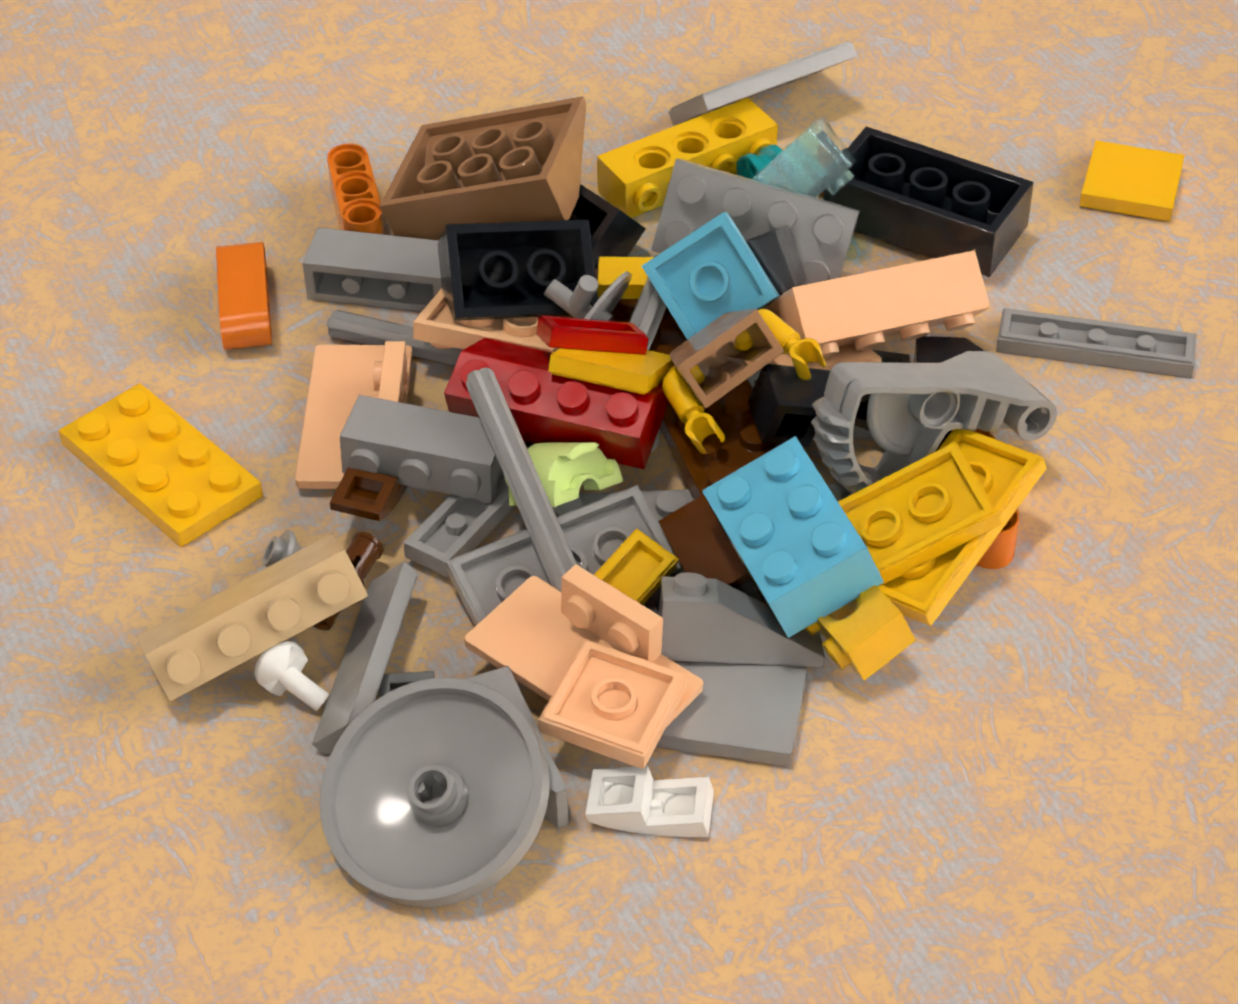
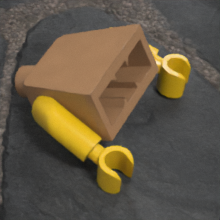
M767 309L727 312L669 354L675 365L669 369L663 378V392L680 420L686 424V435L701 454H706L707 452L702 446V441L710 434H716L720 441L724 442L725 436L709 413H704V408L706 409L781 354L790 353L799 378L804 380L811 379L808 363L817 362L822 367H826L819 343L812 338L800 340L799 333Z

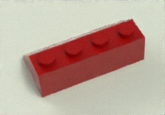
M483 338L460 352L444 391L449 412L479 417L466 387V381L468 380L467 375L470 372L487 367L496 376L524 442L532 444L595 442L599 444L598 448L607 459H615L618 464L645 470L669 403L663 392L662 382L643 395L553 375L551 372H548L552 352L489 338Z

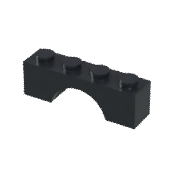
M767 364L762 368L748 399V404L762 443L781 445L796 436L802 447L810 446L816 434L811 421L817 416L812 404L824 396L831 370L809 368L812 378L804 380L798 377L794 366ZM865 394L861 398L854 426L869 431L867 425V404L870 394ZM949 431L945 435L936 451L939 449V447L942 445V443L945 441V439L948 437L951 431Z

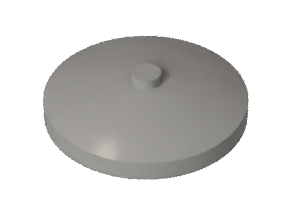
M442 677L420 680L396 688L366 707L345 729L332 750L323 774L320 790V817L327 843L334 857L349 875L371 893L382 899L400 905L424 908L440 907L470 899L489 889L509 874L521 861L537 837L543 823L549 798L550 777L545 750L533 726L522 712L508 698L484 684L466 679Z

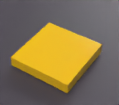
M1095 140L1079 206L1167 222L1171 221L1185 155Z
M560 348L550 355L548 372L557 376L645 395L663 382V378L675 364L670 355L650 350L646 351V355Z

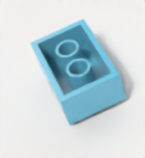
M796 436L702 490L720 524L788 638L817 622V619L821 616L826 617L860 597V593L874 585L879 586L884 583L866 545Z

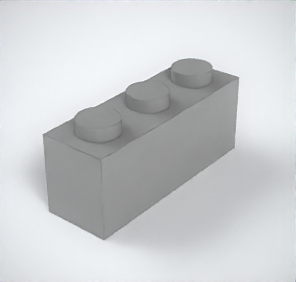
M317 227L303 261L307 299L422 312L442 288L437 245L439 241Z
M359 395L340 434L342 473H345L348 467L397 477L398 484L487 502H492L503 474L479 417Z

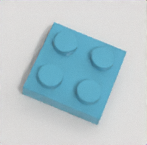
M728 212L721 213L642 265V268L687 340L727 312L749 309L759 310L780 297Z

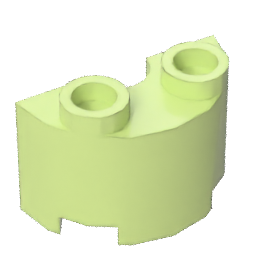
M595 442L535 443L527 449L552 507L579 498L581 484H583L584 490H602L624 482L617 461L615 459H607L598 448L599 444ZM509 487V506H517Z

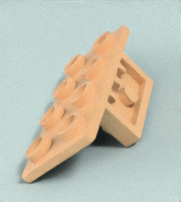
M385 341V345H317L315 347L295 474L297 488L337 489L345 474L342 473L340 434L359 395L407 404L413 354L412 347L405 345V341Z
M576 564L562 576L561 592L539 577L531 576L465 635V647L497 668L509 665L515 680L548 701L584 639L688 674L687 689L668 725L703 691V680L661 654L663 617Z

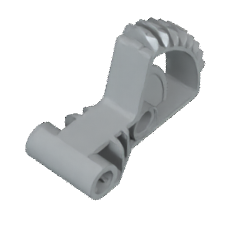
M967 351L941 363H837L830 371L824 396L812 404L817 416L811 423L816 432L813 440L820 450L818 454L822 458V462L830 470V474L852 494L934 453L945 435L953 429L968 431L981 429L986 432L996 433L1000 429L1011 428L1023 440L1033 441L1038 440L1049 432L1056 421L1057 410L1050 400L995 353L989 351ZM865 394H870L867 404V425L876 443L886 450L878 465L874 468L858 464L853 445L855 418L861 398Z

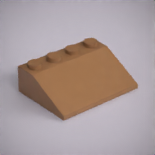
M584 97L421 125L379 206L394 236L439 241L447 224L569 220L580 192L586 116Z

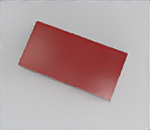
M543 315L538 317L536 335L551 348L646 355L649 339L634 323Z

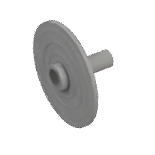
M628 271L621 274L602 294L593 307L590 305V302L598 288V281L590 275H584L580 278L574 292L554 279L544 292V295L574 318L611 321L613 318L611 313L626 291L632 274Z

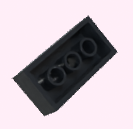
M866 126L825 174L823 200L859 210L855 231L924 254L930 258H939L975 250L981 275L990 277L1028 226L1034 182Z

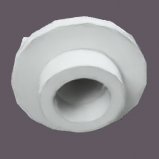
M281 642L264 651L255 665L254 675L256 681L270 693L281 696L288 690L315 711L321 707L329 696L328 692L301 673L308 659L303 649L295 642Z

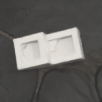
M645 766L644 770L638 767L593 769L585 816L590 823L625 832L664 837H708L714 789L709 777L653 780L648 766Z

